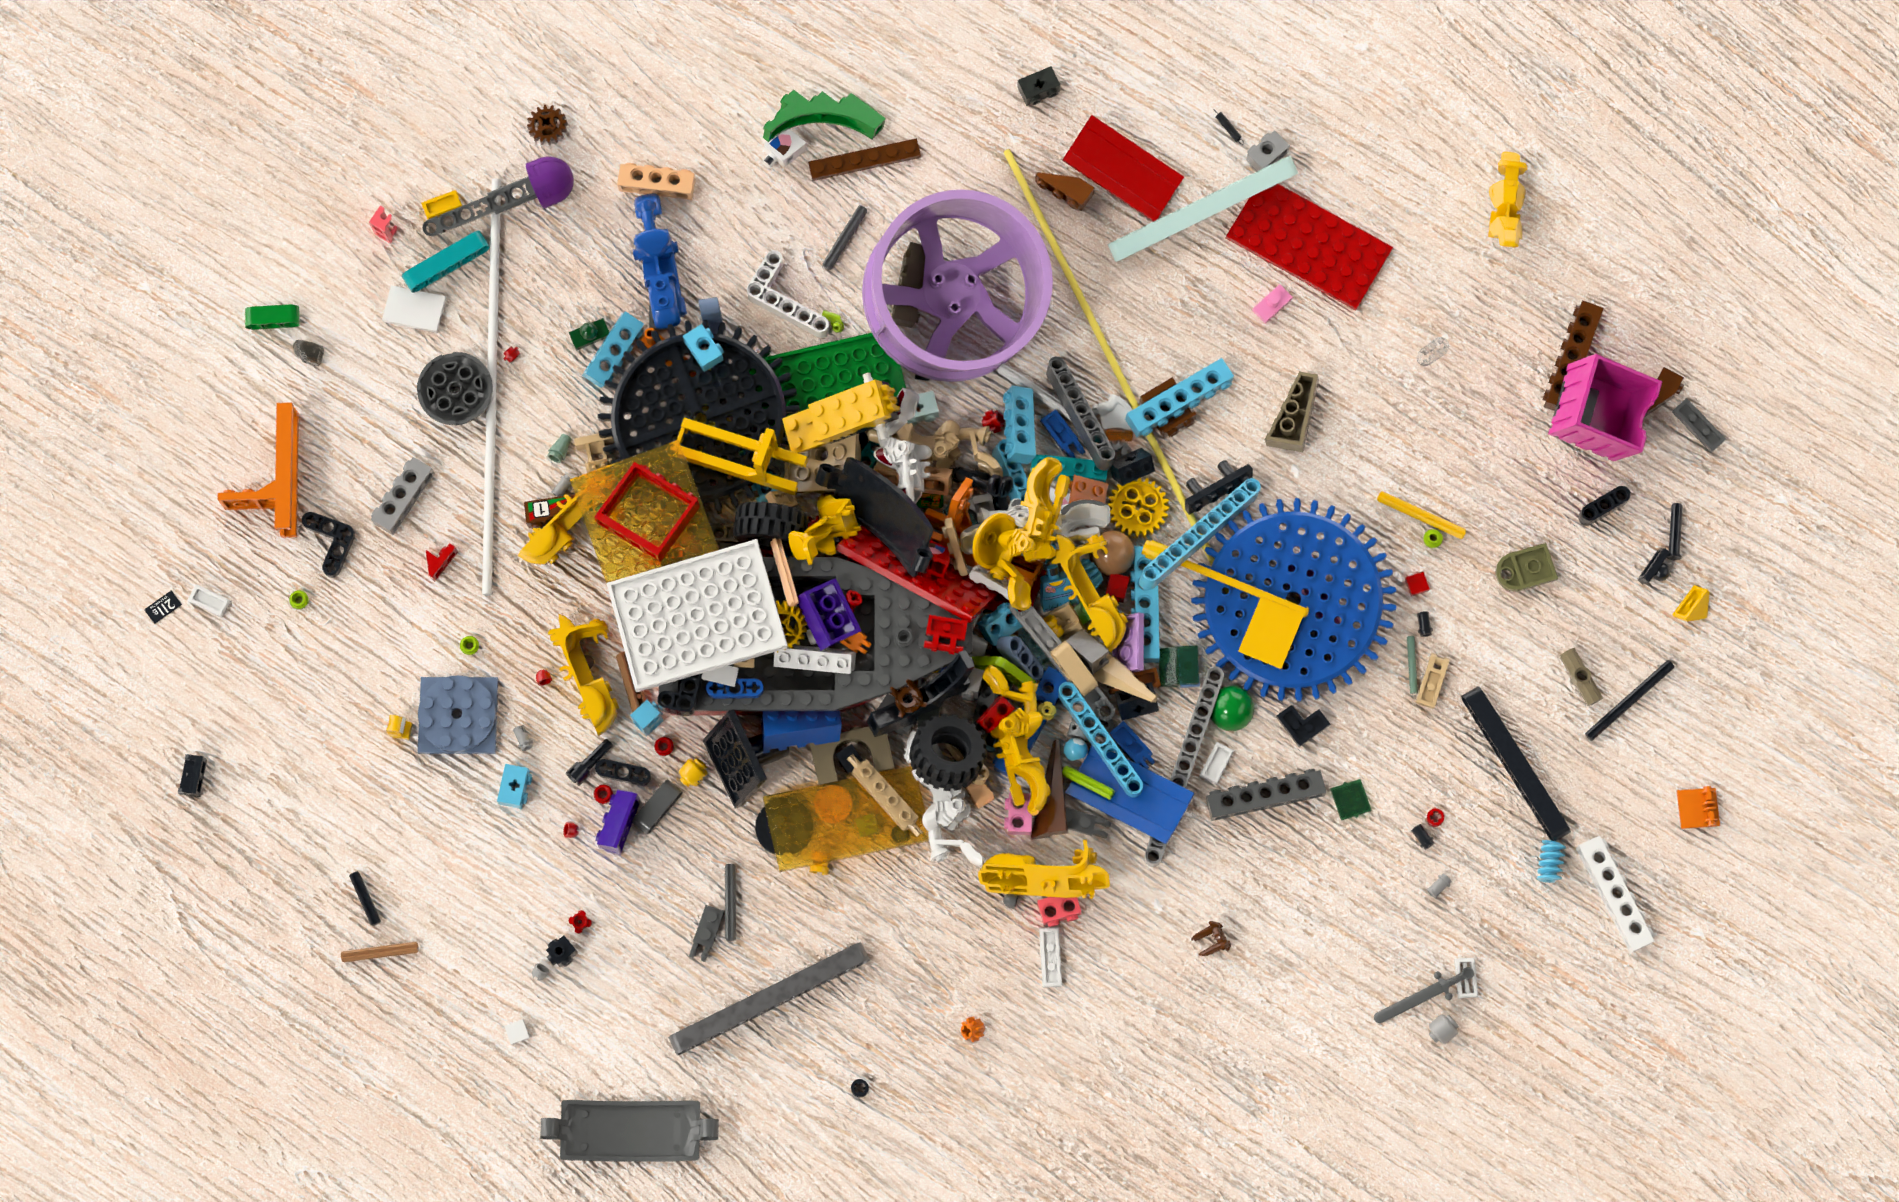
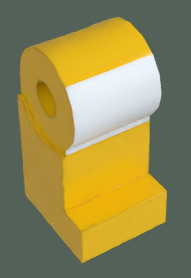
M390 715L386 731L390 737L409 740L413 723L407 722L404 717Z

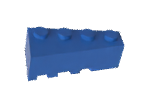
M763 711L761 723L763 753H769L770 749L777 748L779 751L787 750V747L795 745L800 748L805 747L808 743L819 745L840 741L841 712Z

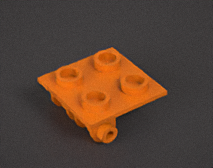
M1074 475L1073 480L1069 484L1071 492L1068 504L1083 499L1105 503L1108 483Z
M1705 786L1702 789L1677 790L1681 829L1720 826L1716 788Z

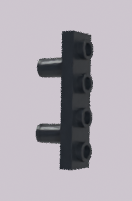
M1223 460L1218 464L1217 468L1224 475V478L1202 489L1195 478L1189 479L1186 482V487L1193 495L1185 499L1186 512L1189 515L1199 512L1204 506L1215 503L1225 494L1232 493L1247 479L1253 478V468L1248 463L1234 471L1227 460Z

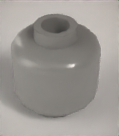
M1441 1014L1429 1024L1431 1031L1429 1036L1436 1043L1440 1041L1446 1044L1458 1034L1457 1028L1459 1026L1450 1015L1445 1016Z

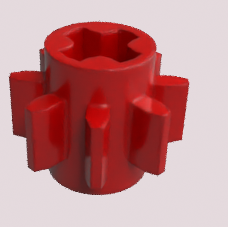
M991 409L986 411V416L982 417V426H989V431L994 434L1002 431L1001 427L1005 424L1004 415L998 412V410L993 411Z

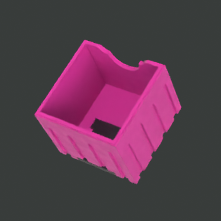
M1598 354L1568 364L1566 370L1568 373L1563 380L1551 422L1553 425L1549 429L1548 435L1558 436L1560 440L1567 443H1575V446L1584 450H1592V453L1601 457L1606 456L1613 462L1642 453L1647 438L1646 431L1642 429L1643 419L1647 410L1654 405L1655 400L1658 398L1662 381Z

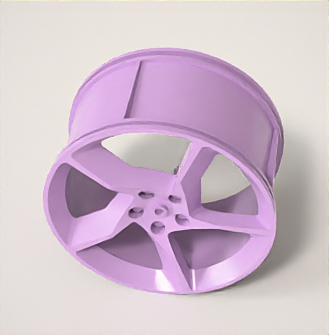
M962 189L938 192L916 201L901 212L874 247L868 259L863 277L862 300L865 317L880 347L889 357L906 370L937 381L958 382L975 379L996 370L1001 364H1005L1035 336L1046 317L1051 301L1053 285L1052 267L1046 246L1036 228L1026 216L1008 202L996 196L974 190ZM942 218L969 220L996 233L1000 237V241L976 257L945 261L943 259L937 220ZM916 228L925 253L923 287L915 289L906 286L882 284V266L890 249L905 233ZM1012 258L1018 260L1025 282V305L1021 320L1018 323L1014 322L993 305L979 276L990 272ZM886 304L910 305L941 319L925 351L911 342L901 332L893 321ZM973 313L983 325L1005 343L998 351L984 359L972 361L945 359L952 336Z

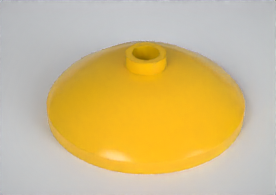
M996 513L988 517L979 526L972 546L973 556L977 564L986 569H992L996 566L1004 549L998 542L999 535L1005 531L1018 528L1013 517L1005 513Z

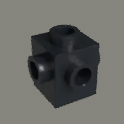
M565 935L559 940L557 938L552 940L547 945L549 948L546 949L549 954L546 956L553 966L557 964L559 967L568 966L574 960L573 957L578 954Z

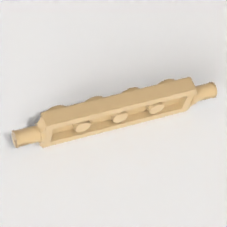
M854 754L849 756L847 760L854 766L851 774L903 831L910 829L916 837L921 835L923 831L915 824L918 816L868 760L860 762Z

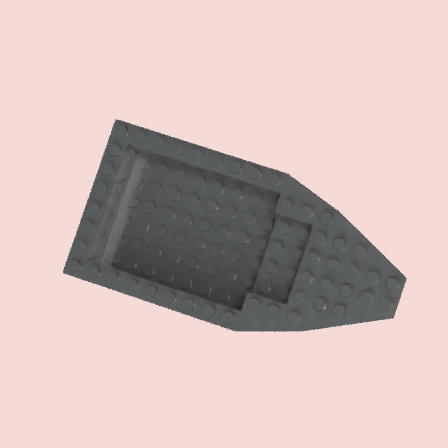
M762 557L775 602L776 600L779 601L780 605H782V602L787 600L775 558ZM786 557L797 596L835 578L845 598L850 590L856 591L861 595L862 603L854 608L853 614L862 630L861 632L867 636L866 640L872 645L870 648L864 644L862 645L867 650L866 654L860 651L856 653L855 670L851 671V674L774 667V652L755 657L754 668L736 667L738 668L736 679L760 680L764 687V692L760 697L714 699L708 695L706 690L709 681L703 680L696 709L692 715H725L731 710H735L737 715H762L763 711L845 712L892 693L890 687L899 690L907 686V679L915 682L948 666L955 659L957 653L952 655L948 654L949 652L939 650L933 652L931 649L924 648L925 640L933 641V636L926 635L929 615L963 619L868 567L837 557H815L813 564L808 566L807 559L797 560L795 557ZM663 558L661 567L690 558ZM791 616L789 625L794 629L796 620ZM968 622L965 641L957 640L956 646H963V651L966 650L968 655L972 654V622ZM900 627H907L913 632V641L908 646H899L894 640L895 631ZM806 632L802 633L805 636L804 639H798L800 646L818 647L817 643L814 645L810 644ZM906 634L900 635L901 640L908 638ZM939 637V643L950 644L951 639ZM841 642L828 647L831 649L851 650ZM682 679L660 685L659 694L662 691L679 693ZM690 683L686 686V690L692 691L696 685ZM746 683L743 684V694L747 693L746 689H751L753 693L760 689V687H757V684H753L751 688H747ZM715 684L713 688H710L714 694L717 693V690H724V694H727L726 685H724V688H718L717 684ZM735 684V687L730 686L729 691L737 694L741 687L739 684ZM664 698L662 704L669 705L672 699ZM684 702L681 708L689 709L691 703Z

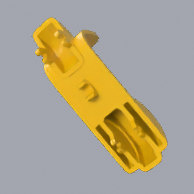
M591 471L592 476H586L588 486L573 499L565 494L564 497L567 499V503L563 505L560 501L557 502V505L563 509L543 528H533L534 532H528L530 541L519 551L520 553L517 556L527 562L539 565L548 563L552 565L559 558L558 554L562 550H568L573 545L571 541L574 537L568 530L596 503H605L616 487L617 473L603 479L600 472ZM618 504L610 517L619 524H623L627 518L625 514L627 511L621 504Z
M1056 534L1059 549L1055 550L1056 558L1053 559L1052 564L1061 563L1071 585H1067L1064 588V591L1068 589L1073 590L1074 594L1069 597V600H1073L1078 595L1092 621L1089 624L1088 630L1096 628L1091 632V635H1100L1106 648L1112 652L1122 641L1128 620L1124 613H1119L1116 608L1119 604L1114 595L1111 597L1109 594L1102 597L1099 596L1080 561V556L1091 552L1098 559V549H1103L1105 554H1107L1108 549L1104 546L1108 544L1107 540L1104 539L1103 535L1098 537L1095 534L1087 539L1088 543L1076 547L1066 536Z
M558 614L560 628L549 630L548 635H551L550 640L553 642V646H561L569 665L562 666L559 670L560 672H569L567 676L563 677L564 681H569L572 676L574 677L583 702L578 706V709H581L580 714L583 715L582 718L585 720L591 719L597 735L600 736L612 726L617 717L616 709H619L616 698H611L609 694L612 691L609 681H604L603 677L594 680L579 641L583 638L593 637L595 643L598 644L597 638L599 635H604L605 639L608 640L609 627L604 620L600 621V619H594L589 624L575 626L569 618Z
M1087 839L1083 840L1084 851L1081 849L1074 850L1075 856L1072 857V860L1077 865H1036L1033 856L1001 853L986 860L978 872L979 882L985 885L986 891L990 893L1061 898L1080 896L1086 898L1087 894H1089L1090 899H1093L1095 897L1094 890L1106 889L1110 886L1108 872L1099 866L1093 865L1097 861V852H1094L1093 848H1088Z

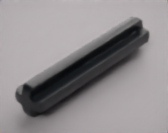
M358 871L353 872L349 877L371 926L378 925L381 920L364 881Z

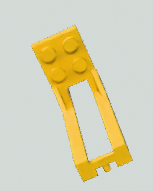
M687 418L683 419L681 430L671 452L675 458L795 496L798 490L797 482L766 473L770 459L773 457L805 468L808 463L807 456L779 448L775 432L772 429L766 428L765 434L762 433L759 441ZM691 431L754 451L752 462H754L755 469L680 446L684 439L683 435Z

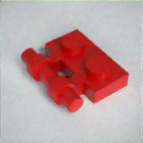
M929 615L926 635L933 636V641L925 640L924 648L931 649L933 652H937V650L945 651L952 655L963 651L964 647L956 646L957 640L965 641L968 621ZM939 637L951 639L950 644L939 643Z

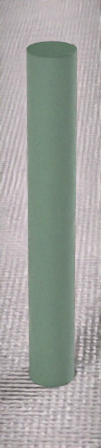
M1408 636L1407 651L1410 694H1417L1414 636Z

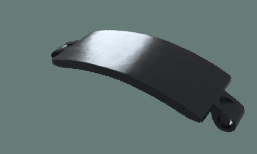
M853 457L846 458L843 470L830 464H821L815 482L819 486L827 487V489H834L833 497L835 499H850L855 507L854 513L857 523L880 539L898 558L911 576L916 577L919 572L926 574L933 557L928 546L933 534V527L911 498L883 475Z

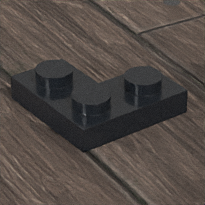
M1290 705L1276 715L1277 720L1299 748L1331 725L1320 709L1304 720L1293 705Z

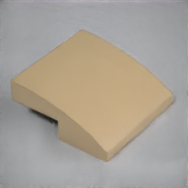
M1070 602L1041 616L1042 619L1049 615L1056 617L1057 624L1064 630L1063 635L1059 637L1061 642L1066 641L1081 629L1085 630Z

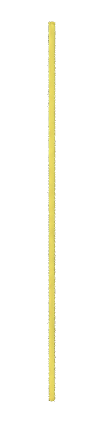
M1005 150L1003 153L1132 409L1137 408L1139 404L1011 150ZM1151 432L1146 437L1192 527L1197 523V520L1193 513L1189 515L1186 512V498L1153 432ZM1208 542L1202 546L1204 552L1206 547H1210ZM1205 552V554H1206V556H1207V558H1208V560H1209V562H1210V564H1211V566H1212V564H1213L1215 558L1212 557V556L1207 555V553ZM1223 588L1225 594H1228L1229 589Z

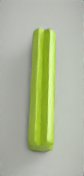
M1069 766L1064 767L1062 771L1064 777L1107 799H1112L1115 791L1112 788Z

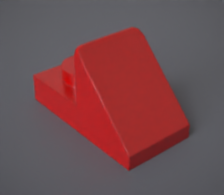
M450 543L447 547L444 546L440 550L438 558L426 550L428 572L434 582L458 553L456 547Z

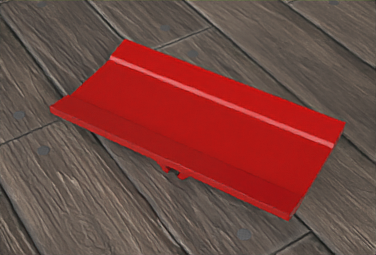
M1093 115L1090 116L1062 159L1072 168L1153 222L1159 218L1184 179L1183 175Z

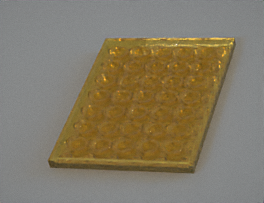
M679 440L570 479L606 584L719 550ZM634 462L639 465H646L654 474L659 473L663 475L667 482L678 484L682 491L686 493L691 492L693 496L698 498L697 500L700 505L696 514L661 562L601 527L594 518ZM638 477L609 518L659 547L688 506L641 477Z

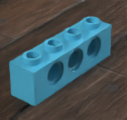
M626 311L623 312L582 376L600 388L605 386L606 380L612 381V373L614 372L612 367L614 365L621 367L624 362L621 360L624 356L623 353L625 351L630 353L633 348L632 342L635 338L638 340L644 331L641 329L644 323ZM621 331L628 333V340L622 339ZM612 346L617 347L619 351L617 356L611 353L610 349ZM601 362L608 364V371L601 369Z
M1012 385L1003 395V403H1005L1004 419L1006 420L1004 435L1006 436L1005 453H1007V461L1029 464L1036 457L1033 389Z

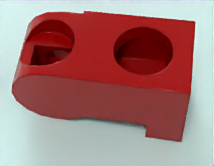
M999 696L993 701L986 712L978 718L977 723L989 733L1015 708L1003 696Z

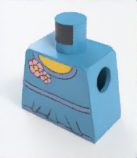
M1057 564L1047 566L1048 575L1040 577V604L1043 612L1052 611L1067 602H1070L1072 606L1079 604L1077 596L1073 600H1069V597L1074 594L1072 589L1064 591L1067 585H1071L1065 571L1059 572Z

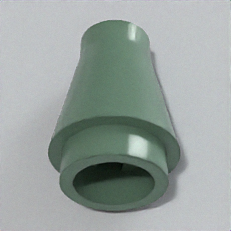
M562 434L550 447L547 455L549 459L556 463H561L562 460H565L569 444L572 440L568 435Z

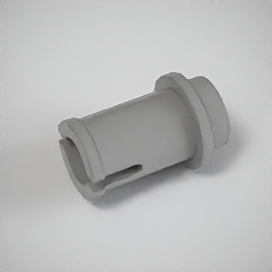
M566 474L560 477L561 480L554 490L551 491L557 497L563 496L569 487L573 486L574 480Z
M525 726L515 727L513 732L519 742L518 747L522 751L531 749L533 741L529 739Z
M1443 873L1438 875V879L1427 891L1436 899L1447 886L1450 887L1452 881Z

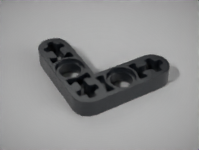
M314 512L305 513L302 516V524L306 529L333 539L323 562L322 570L326 576L334 578L341 572L354 541L355 531L350 525ZM313 517V519L316 522L320 523L319 529H317L318 525L315 523H311L309 525L307 519H311ZM332 523L334 526L333 530L325 532L323 530L324 525ZM348 530L350 536L346 535L344 539V542L347 543V545H345L342 542H338V540L342 541L344 538L342 532H346ZM338 546L344 548V552L340 556L334 555V549ZM333 557L335 559L334 567L336 568V570H332L329 573L327 567L332 566L334 561L330 558Z

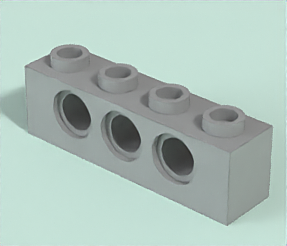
M412 457L411 460L405 463L404 471L394 479L392 489L384 494L383 502L379 508L376 507L371 515L374 525L391 535L395 534L435 474L430 466L415 457ZM409 477H416V480L413 483L407 482ZM400 492H406L405 497L401 499L397 498V495ZM389 508H395L393 514H386Z

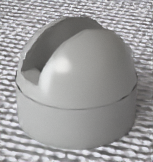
M540 963L535 964L532 970L533 978L536 976L538 981L545 979L549 973V969Z

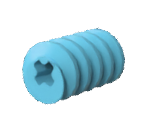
M1542 840L1541 842L1545 845L1541 846L1540 849L1544 853L1540 854L1539 857L1542 860L1538 863L1542 868L1537 870L1540 876H1537L1536 879L1545 883H1555L1556 880L1562 879L1557 873L1563 872V869L1559 868L1558 865L1564 864L1563 861L1559 860V857L1565 856L1560 850L1566 849V846L1559 842Z

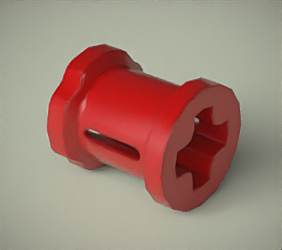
M850 590L847 592L846 600L854 613V608L862 603V598L856 591Z

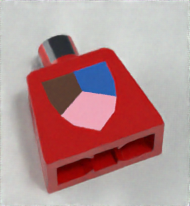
M930 540L928 546L933 557L927 573L943 578L950 562L948 547L941 545L938 541Z

